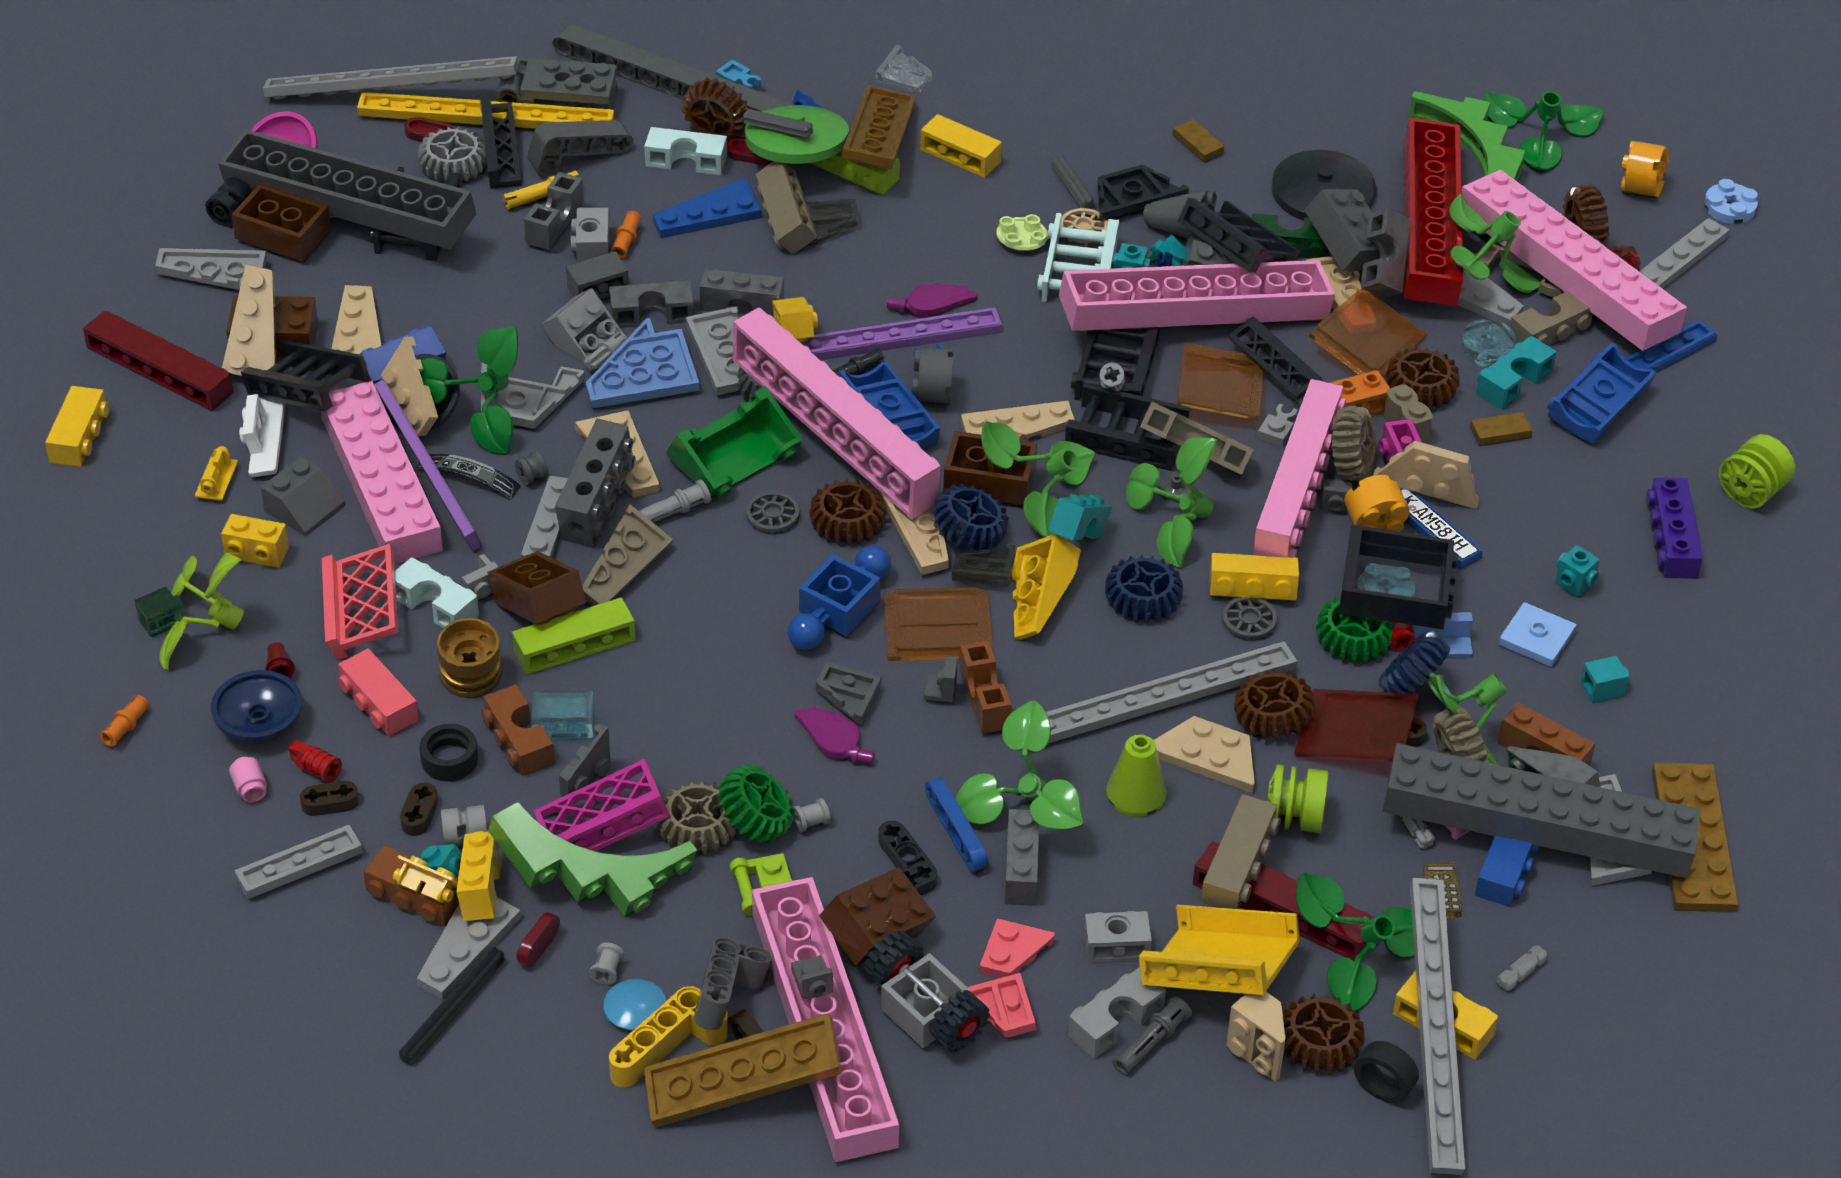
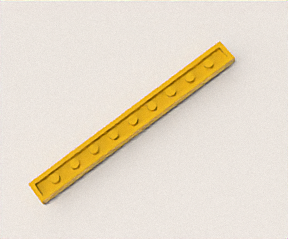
M361 92L357 105L358 116L394 119L421 117L445 123L483 125L480 100ZM491 101V104L509 103V102ZM512 102L514 125L520 128H537L540 124L546 122L614 120V110ZM508 112L493 113V117L500 121L508 115Z

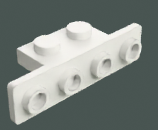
M258 394L247 396L246 407L242 409L243 427H240L239 430L241 442L247 445L251 454L248 473L252 478L277 473L286 405L285 403L261 399Z

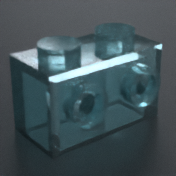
M533 691L532 727L541 724L549 738H593V691Z

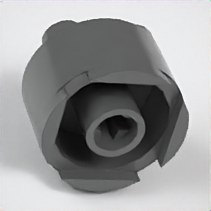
M921 347V350H915L914 371L919 372V377H913L912 393L919 402L950 404L954 349Z

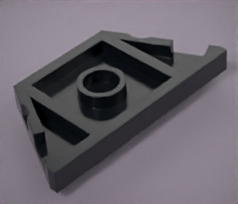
M1143 164L1099 176L1097 180L1099 219L1104 221L1143 210L1146 204H1151L1153 201L1188 194L1189 188L1184 184L1179 188L1169 183L1170 177L1157 173Z

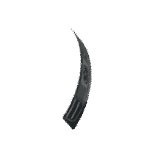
M429 454L437 469L453 471L472 477L498 490L509 499H512L521 487L519 483L506 474L473 459L450 454ZM419 463L418 466H417L415 469H423V468H422L421 464Z

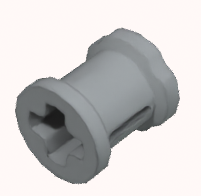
M1107 363L1100 370L1101 386L1121 391L1125 383L1123 368L1117 363ZM1113 374L1114 377H1117V381L1112 382L1111 379H1108V375Z
M823 798L816 799L815 803L801 808L798 805L793 807L795 811L793 814L794 824L800 833L805 832L807 827L820 823L823 825L830 824V812Z
M601 943L596 950L598 956L596 963L589 970L590 978L599 984L611 985L616 982V969L618 963L623 961L625 953L616 944Z

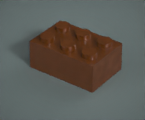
M259 184L231 214L235 239L302 262L331 231L328 206Z
M238 295L233 296L226 331L227 340L230 335ZM275 296L276 357H286L282 344L285 340L314 346L318 325L315 297Z
M954 431L944 467L943 490L949 489L951 485L959 487L961 483L968 488L974 485L975 489H983L986 494H993L994 500L1024 505V500L1030 493L1036 470V460L1024 462L1013 460L1010 468H999L987 458L980 434ZM1020 441L1021 448L1017 454L1018 456L1037 455V443Z
M539 551L487 572L495 603L534 624H545L551 621V617L561 613L573 612L577 609V606L586 603L579 571Z
M898 867L836 895L819 917L854 965L857 966L870 958L868 956L869 952L876 949L874 945L877 942L879 944L883 942L882 938L885 935L889 937L890 932L895 931L897 933L898 930H902L914 939L923 932L936 915L901 868Z

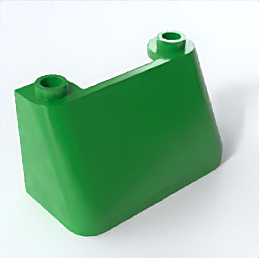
M766 386L753 393L755 396L753 401L740 403L736 410L699 430L694 428L691 431L687 428L676 434L666 451L670 460L691 480L696 482L702 479L711 497L715 495L718 498L723 497L732 490V486L782 458L784 461H787L798 453L796 448L803 439Z

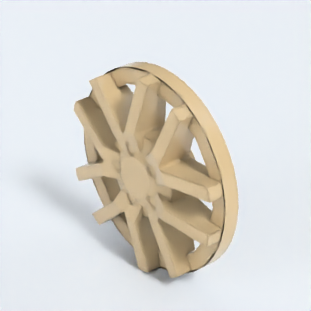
M1078 208L1066 212L1061 217V227L1101 232L1102 229L1107 230L1108 221H1097L1096 218L1099 219L1098 211ZM1067 238L1069 243L1074 241L1077 243H1084L1085 246H1088V243H1099L1095 241Z

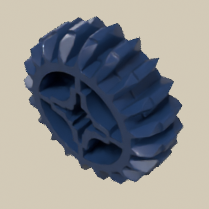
M962 483L959 487L951 485L949 489H944L940 493L939 498L936 499L933 505L932 519L935 521L934 527L940 529L939 535L947 536V542L953 541L957 544V547L960 545L964 546L967 551L971 548H974L977 552H980L982 548L989 551L992 546H997L1007 531L1009 519L1006 515L1007 509L1001 507L1000 500L993 499V494H986L983 489H975L974 485H971L969 488Z
M1141 554L1138 559L1130 556L1127 561L1120 559L1118 565L1112 566L1106 578L1105 594L1106 598H1108L1109 606L1114 608L1115 613H1122L1124 619L1132 617L1134 622L1142 619L1147 624L1150 619L1159 622L1161 616L1168 618L1171 612H1176L1180 601H1182L1183 583L1179 571H1175L1173 564L1166 565L1164 559L1157 561L1154 556L1149 559L1144 558Z
M1433 630L1424 632L1398 654L1379 678V686L1395 702L1404 700L1430 678V673L1436 672L1443 664V661L1450 652L1449 646Z

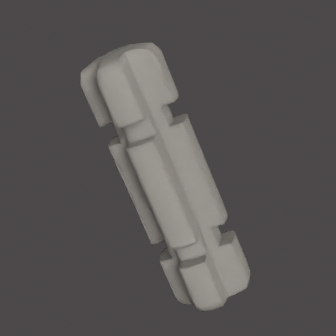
M1400 816L1403 817L1402 821L1411 835L1416 838L1415 841L1420 848L1425 849L1433 846L1435 837L1430 829H1426L1428 826L1425 821Z
M1540 945L1533 946L1527 951L1528 954H1524L1508 967L1509 970L1506 969L1498 975V986L1502 987L1504 991L1513 989L1517 985L1516 983H1520L1536 967H1539L1546 961V950L1542 949Z

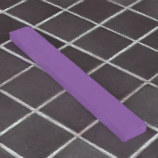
M996 307L816 334L814 337L807 338V341L800 343L803 346H807L812 354L819 360L868 353L876 348L881 351L1002 332V322Z
M381 380L375 383L374 386L471 550L474 552L481 548L482 544L386 382Z

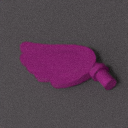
M940 282L932 285L921 284L910 292L908 299L904 297L901 299L888 297L887 308L897 309L901 313H905L908 310L916 316L926 317L939 314L962 304L974 302L977 300V293L975 291H968V288L963 285H944Z
M810 707L809 710L800 708L795 711V719L807 730L818 749L827 757L836 760L851 758L852 763L860 761L873 764L875 752L861 750V747L858 746L859 729L856 723L847 722L842 714H834L829 710H821L818 707Z

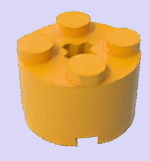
M1631 141L1629 155H1624L1622 161V170H1625L1626 174L1621 182V191L1659 197L1665 183L1662 178L1664 172L1667 173L1669 150L1666 148L1667 146Z
M1374 475L1358 482L1360 487L1356 490L1349 489L1345 495L1344 503L1354 525L1401 532L1404 529L1403 523L1409 516V507L1397 480H1391L1388 475Z

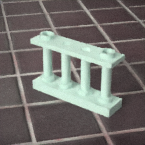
M1056 213L1055 223L1049 224L1048 239H1051L1045 272L1044 275H1039L1037 290L1042 291L1041 302H1047L1049 289L1060 290L1062 280L1051 279L1053 272L1063 273L1069 270L1112 269V258L1114 252H1116L1119 220L1109 219L1107 230L1102 229L1100 232L1061 227L1062 214ZM1061 237L1100 242V245L1104 246H1099L1096 249L1058 243ZM1056 254L1097 259V262H1100V264L1095 263V266L1057 262L1055 258Z

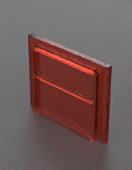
M1314 689V714L1312 720H1309L1308 726L1301 729L1294 752L1295 757L1392 762L1396 743L1406 745L1419 699L1418 694Z

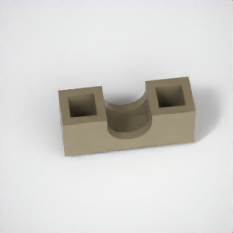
M1566 291L1552 298L1549 316L1542 315L1533 308H1530L1511 317L1508 337L1517 344L1533 336L1549 346L1560 340H1565L1568 336L1578 331L1586 330L1591 325L1593 313L1590 312L1589 306L1569 291Z

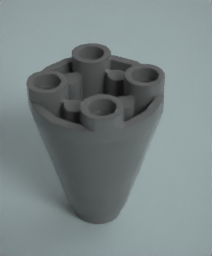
M1201 190L1146 204L1143 214L1144 223L1152 228L1184 238H1188L1189 235L1200 238L1179 223L1178 219L1188 198L1197 199L1215 212L1216 192Z

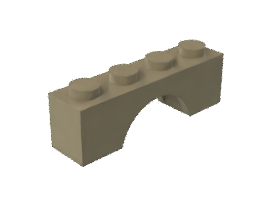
M1151 402L1140 426L1180 446L1186 440L1193 437L1214 438L1217 440L1210 460L1241 475L1254 450L1155 402Z

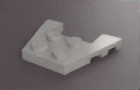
M482 363L481 374L487 371V364ZM561 366L552 385L508 377V386L504 390L498 391L499 396L493 399L488 408L494 405L501 406L509 412L513 425L535 429L584 382L585 372L584 370ZM482 390L481 412H483L482 405L490 396V393H485Z

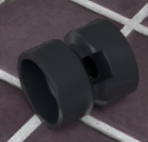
M235 177L228 178L218 188V191L206 201L205 209L208 216L219 225L231 226L233 224L231 214L251 194V188L241 179Z

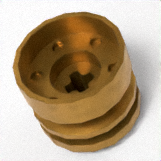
M476 618L455 620L442 629L437 640L439 677L442 685L452 694L469 698L482 696L493 690L500 681L502 671L500 639L497 631L488 622Z

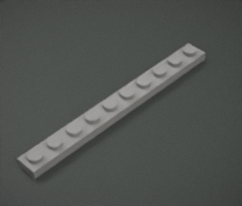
M517 56L271 78L267 79L263 91L265 97L283 99L288 95L307 97L313 93L320 92L324 95H331L342 90L354 93L364 88L383 90L388 86L407 88L413 84L420 83L424 86H431L442 81L454 84L464 79L483 81L488 77L497 76L499 79H507L516 75L519 65Z
M1285 641L1048 711L1046 713L1051 726L1049 743L1241 686V682H1248L1250 676L1258 677L1260 671L1264 674H1269L1272 669L1275 673H1281L1283 670L1285 672L1295 670L1297 668V660Z
M1412 878L1410 882L1429 1169L1430 1173L1462 1175L1465 1171L1444 881L1439 879Z

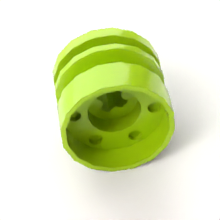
M1758 434L1751 437L1739 450L1733 452L1731 456L1723 461L1719 467L1718 475L1721 486L1733 501L1745 508L1755 509L1763 506L1776 492H1779L1793 479L1796 467L1794 459L1786 446L1770 435Z
M1276 764V770L1269 783L1267 799L1268 802L1277 804L1276 817L1278 818V815H1285L1284 829H1289L1293 817H1299L1300 831L1321 834L1328 771L1308 768L1304 781H1298L1297 768L1292 766L1289 780L1283 779L1284 765Z

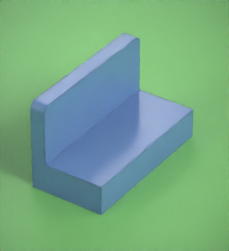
M1471 612L1452 613L1451 619L1445 618L1443 630L1412 625L1416 639L1424 632L1431 630L1440 635L1450 648L1447 658L1472 657L1473 650L1470 634L1473 618Z

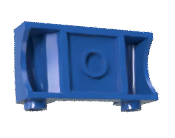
M1611 342L1602 352H1598L1593 357L1590 364L1559 396L1555 395L1547 405L1549 410L1548 416L1564 429L1594 444L1608 430L1611 422L1633 400H1637L1650 387L1657 372L1653 369H1641L1633 366L1621 355L1617 345Z
M887 361L881 362L876 368L862 375H850L844 370L839 371V377H842L857 393L862 394L868 403L875 409H879L884 417L892 424L897 425L907 437L917 442L922 450L937 445L941 428Z

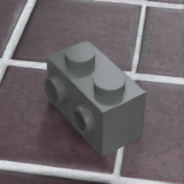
M616 251L566 266L567 287L573 296L592 288L599 299L610 296L609 287L629 285L628 270Z

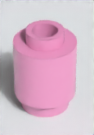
M240 757L235 760L229 768V773L238 796L248 803L261 800L266 795L267 783L258 760L253 757Z

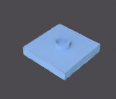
M1524 602L1500 636L1498 645L1552 667L1575 633L1577 624Z

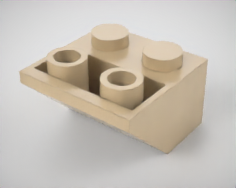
M1267 992L1264 995L1245 994L1231 1006L1226 1046L1233 1054L1242 1057L1252 1064L1260 1074L1267 1075L1275 1082L1280 1079L1285 1046L1281 1002Z

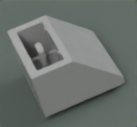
M592 288L574 296L540 324L557 348L583 362L597 350V345L600 342L607 341L618 331L620 334L623 333Z

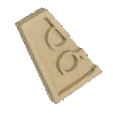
M404 337L381 373V376L417 436H426L437 420L438 415L429 386L424 385L420 372L423 370L421 360H416L413 348L416 346L414 337Z

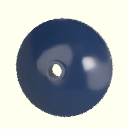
M266 670L244 672L228 679L217 689L211 702L212 718L216 726L224 734L243 741H263L286 732L296 723L302 711V696L298 686L285 675Z

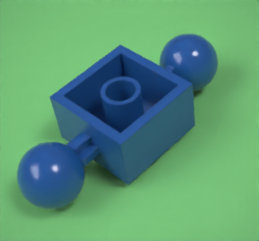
M879 545L863 547L855 557V565L832 554L799 588V612L801 614L795 616L790 621L787 629L788 638L793 646L800 650H812L818 647L824 639V625L848 636L880 603V580L886 577L891 569V557L883 547Z

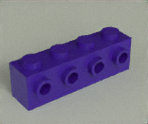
M1654 478L1652 489L1647 490L1646 502L1647 506L1652 508L1650 511V525L1655 526L1653 534L1654 546L1659 548L1657 552V565L1662 566L1664 578L1698 579L1703 557L1688 478Z

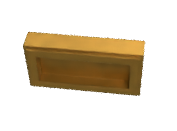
M1194 119L1173 128V136L1203 162L1224 153L1225 146Z
M1523 412L1474 419L1470 422V429L1479 446L1529 438L1532 435V429Z

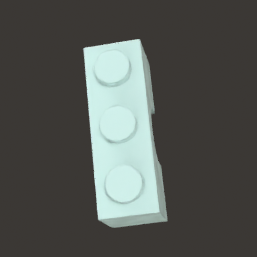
M651 127L644 146L645 166L671 169L675 160L690 158L696 161V173L721 175L727 158V136Z
M411 557L395 571L397 601L410 609H414L421 602L433 601L434 623L442 628L455 620L477 618L479 616L477 595L472 590L455 583L450 577L443 576L433 570L428 564L421 563Z

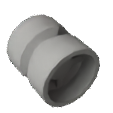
M484 804L467 806L463 812L458 808L441 809L444 845L456 844L459 848L463 846L465 834L477 831L487 832ZM466 824L465 830L457 829V826Z

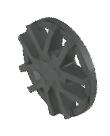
M775 491L764 492L753 497L747 504V521L753 525L754 530L770 532V535H774V532L778 531L785 533L786 529L798 523L799 506L794 498L785 493ZM773 497L772 501L766 500V498ZM779 498L783 499L781 503L778 502Z
M1238 597L1231 600L1223 610V625L1233 633V637H1242L1244 641L1261 637L1267 638V635L1274 631L1277 623V613L1274 607L1261 598ZM1247 602L1248 606L1243 608L1241 603ZM1253 603H1257L1261 606L1255 608L1253 607ZM1236 606L1237 610H1232L1231 608ZM1242 628H1246L1247 631L1244 632V631H1241V629H1242Z

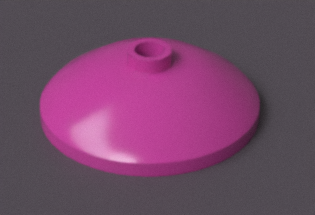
M283 111L270 114L251 129L255 132L318 149V138L314 127L305 117L294 112Z

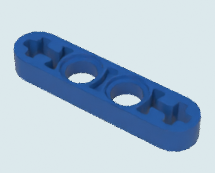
M939 777L925 782L928 800L969 871L975 872L987 868L986 852L944 779Z

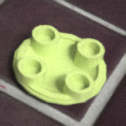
M1033 214L1015 218L1004 216L1000 218L999 226L996 229L999 241L1015 250L1030 251L1038 249L1045 245L1048 240V231L1040 223V218Z

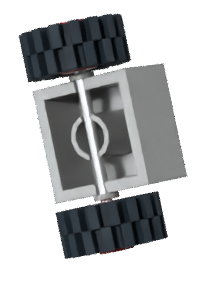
M905 931L890 932L889 937L885 935L882 938V943L879 944L877 942L874 945L876 949L870 951L868 954L870 958L865 960L864 964L866 967H864V971L881 987V1010L922 1048H925L936 1039L950 1052H958L960 1048L965 1049L968 1047L969 1041L973 1043L976 1040L974 1037L977 1034L980 1035L983 1032L981 1028L988 1023L986 1019L990 1018L989 1008L933 955L929 953L924 956L923 948Z

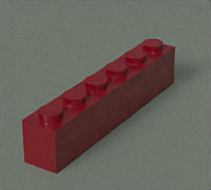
M104 310L83 328L87 349L210 411L215 410L234 393L231 373L226 369L220 368L206 359L198 357L184 348L178 347L164 338L144 330L141 326H136L124 320L121 316Z
M1212 841L1196 862L1192 885L1200 889L1203 888V881L1220 844ZM1261 864L1257 880L1251 879L1249 883L1252 885L1247 903L1241 902L1240 908L1245 910L1295 913L1298 919L1299 936L1355 961L1357 955L1367 946V942L1361 937L1362 925L1335 922L1331 919L1329 924L1323 928L1312 926L1303 919L1296 904L1295 891L1298 881ZM1344 903L1342 911L1336 914L1341 917L1362 918L1366 916L1369 920L1374 918L1369 913L1358 910Z

